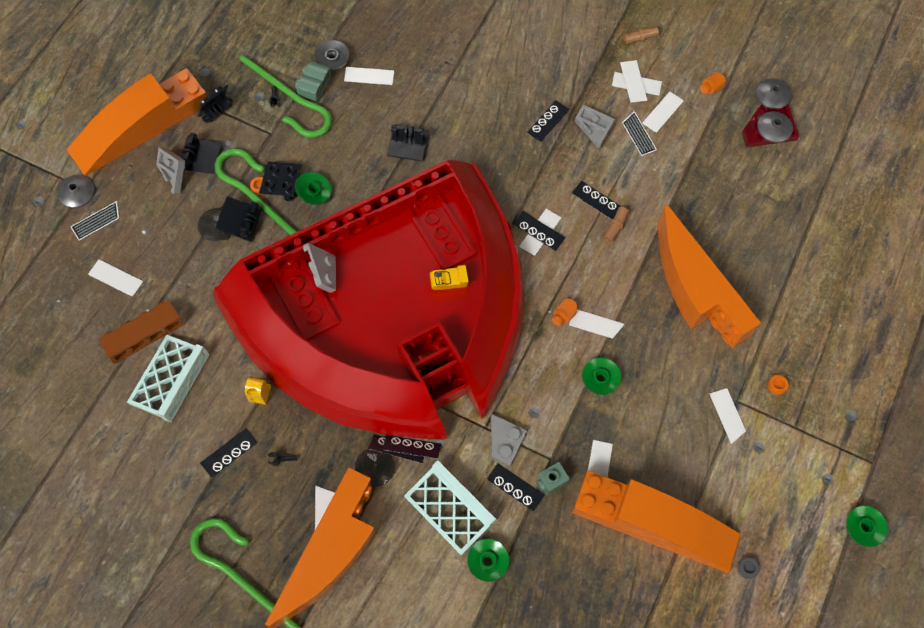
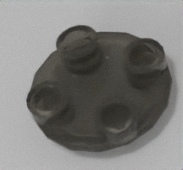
M221 208L210 209L199 218L198 231L204 240L220 241L228 240L231 237V234L215 229L222 211Z
M367 449L358 456L355 462V471L371 478V486L375 488L386 484L395 473V462L392 455Z

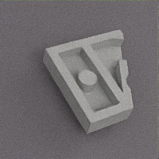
M585 105L581 107L575 118V123L599 149L615 121L614 118Z
M159 147L156 165L162 172L165 181L171 183V192L173 194H180L185 160L166 147Z
M310 243L303 245L304 252L308 251L311 262L308 264L313 273L316 287L330 293L336 291V256Z
M492 414V459L510 467L527 430Z

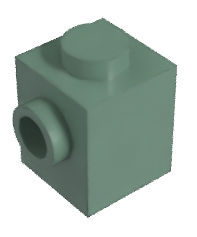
M558 462L540 472L536 478L538 480L536 484L539 490L545 492L548 496L568 484L570 478Z

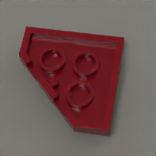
M762 104L742 131L746 148L777 144L765 140L757 129L759 118L763 114L772 111L786 115L792 122L793 132L790 138L784 142L798 140L799 134L788 104L781 109H770Z

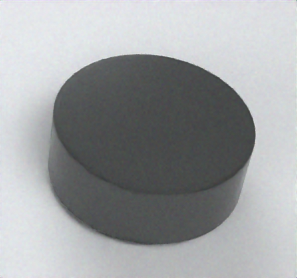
M745 557L738 562L737 571L741 577L752 579L759 574L760 566L754 558Z

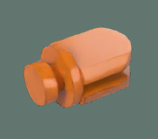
M718 72L705 78L700 86L701 92L703 94L716 93L723 88L726 78Z
M564 299L556 307L552 322L556 326L568 323L577 313L576 302L572 299Z

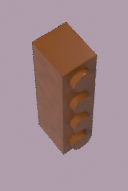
M167 300L158 303L155 308L149 311L142 312L132 321L124 322L116 330L105 333L98 340L109 359L116 364L184 324L171 302Z

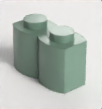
M313 61L305 65L303 75L297 79L295 84L297 94L317 102L330 80V67Z

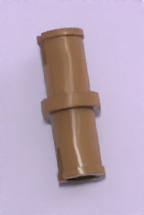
M654 25L644 29L638 28L637 31L624 33L623 41L627 45L658 36V27Z
M619 207L614 219L610 220V226L603 236L606 242L613 243L618 232L624 227L623 223L630 213L625 207Z

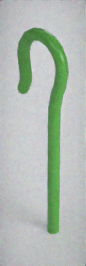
M245 55L240 57L241 62L300 105L321 113L325 118L324 125L315 131L304 129L291 117L284 116L282 118L284 123L291 125L300 135L307 138H316L327 133L331 127L332 118L330 112L325 107L302 98Z
M233 148L222 152L215 162V173L218 177L240 189L251 200L257 202L258 206L289 235L296 233L297 231L247 185L228 176L222 170L224 160L234 155L243 157L258 172H264L265 167L258 164L243 149Z
M211 518L197 525L190 539L191 551L194 556L205 564L223 571L268 611L272 612L275 604L231 566L203 553L198 543L201 533L212 526L222 528L239 545H248L249 539L240 536L223 519ZM293 619L283 623L288 628H302Z

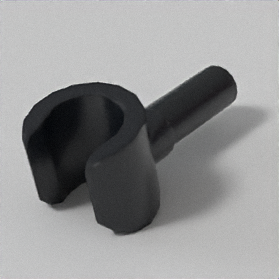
M272 86V96L269 98L270 107H272L274 101L280 107V101L276 95V87Z
M275 452L268 454L269 457H276L274 462H268L272 466H278L284 461H297V456H279Z

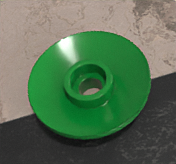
M315 172L304 173L298 177L295 183V191L298 197L308 204L320 205L330 198L331 185L321 174Z
M594 358L584 366L582 381L590 392L597 395H608L613 393L620 385L621 372L613 361L607 358ZM602 376L604 380L599 381L597 377Z
M859 506L851 510L847 516V532L857 544L864 547H875L886 539L888 525L884 516L877 509L870 506ZM862 524L866 526V531L862 529Z
M483 539L476 542L470 548L467 556V565L474 577L484 582H492L500 579L506 573L509 565V555L506 548L500 542L493 539ZM490 558L492 563L486 565L484 559Z

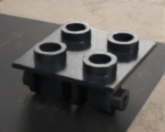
M228 85L223 88L222 86L218 87L213 92L214 95L211 98L206 97L199 103L201 106L198 108L197 116L202 115V120L205 123H210L220 115L217 109L223 113L232 106V98L225 96Z
M398 124L392 125V135L387 156L423 161L429 130L414 128V126L410 128L407 125L406 127L399 126Z
M190 133L186 138L181 158L185 160L184 170L214 174L215 162L219 156L222 142L198 139L197 134Z
M268 161L259 194L284 196L285 201H291L294 198L295 183L300 176L302 164Z
M227 196L215 229L251 242L262 209H259L257 202L247 204Z

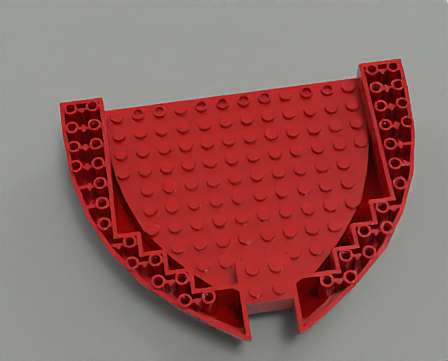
M446 160L240 259L223 278L219 286L214 288L213 298L250 360L278 389L305 408L347 427L384 435L443 440L447 439V435L436 411L441 407L467 394L480 418L483 419L487 415L510 368L522 332L525 293L522 263L514 235L490 185L475 162L470 164L463 161ZM310 243L336 256V291L330 293L316 287L313 273L308 264L311 262L308 251L304 252L303 245ZM466 265L467 287L444 290L432 289L430 272Z

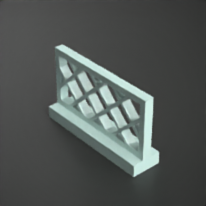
M166 335L127 403L171 423L210 354L203 346L198 344L195 346ZM170 342L175 343L177 349L167 352L168 344ZM187 349L193 350L189 357L183 359L182 351ZM178 353L180 360L170 364L169 357ZM165 359L167 365L157 369L158 361ZM181 365V372L173 375L172 368ZM168 370L170 377L160 381L159 374ZM155 376L157 383L147 386L148 378ZM172 382V388L164 393L162 385ZM158 387L160 395L150 398L149 391ZM146 394L147 400L140 403L136 402L138 395ZM161 399L162 405L159 410L153 409L152 403Z
M437 460L432 465L433 467L404 497L462 556L497 520ZM434 473L439 478V487L427 488V479ZM417 490H424V502H415L411 496ZM427 490H439V502H427ZM442 490H450L453 493V502H442ZM427 505H439L438 517H430L427 514ZM441 505H453V517H441ZM456 505H465L468 508L467 517H456ZM470 511H471L476 517H470ZM470 519H479L484 524L483 528L479 532H470ZM441 520H453V532H444L441 529ZM456 520H467V532H456ZM447 534H453V540ZM456 534H467V544L462 549L456 544ZM470 534H476V535L470 540Z

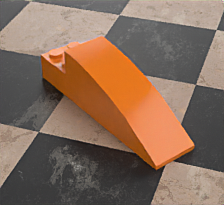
M187 68L161 83H158L150 73L105 106L66 150L84 176H88L199 111L198 108L201 106L199 103L207 97L206 92Z
M668 205L664 206L657 222L661 263L668 286L682 316L690 329L710 319L712 326L722 334L725 343L729 344L732 348L736 347L750 338L761 322Z
M351 468L347 469L265 623L267 628L279 627L316 603L335 586L363 553L374 535V527L358 520L363 511V501L367 502L372 494L371 478Z
M587 470L583 478L572 513L726 573L730 572L740 533L708 514L652 487L632 479L626 485Z

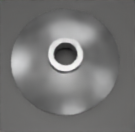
M327 40L318 45L314 56L317 63L330 67L331 70H336L348 62L349 50L340 41Z
M766 79L757 86L756 97L767 108L781 109L789 103L791 91L784 82L778 79Z
M772 111L763 114L759 118L757 129L765 140L781 143L790 138L793 132V125L786 115Z
M83 175L67 177L60 183L57 189V196L60 202L70 208L86 205L91 201L95 193L93 182Z

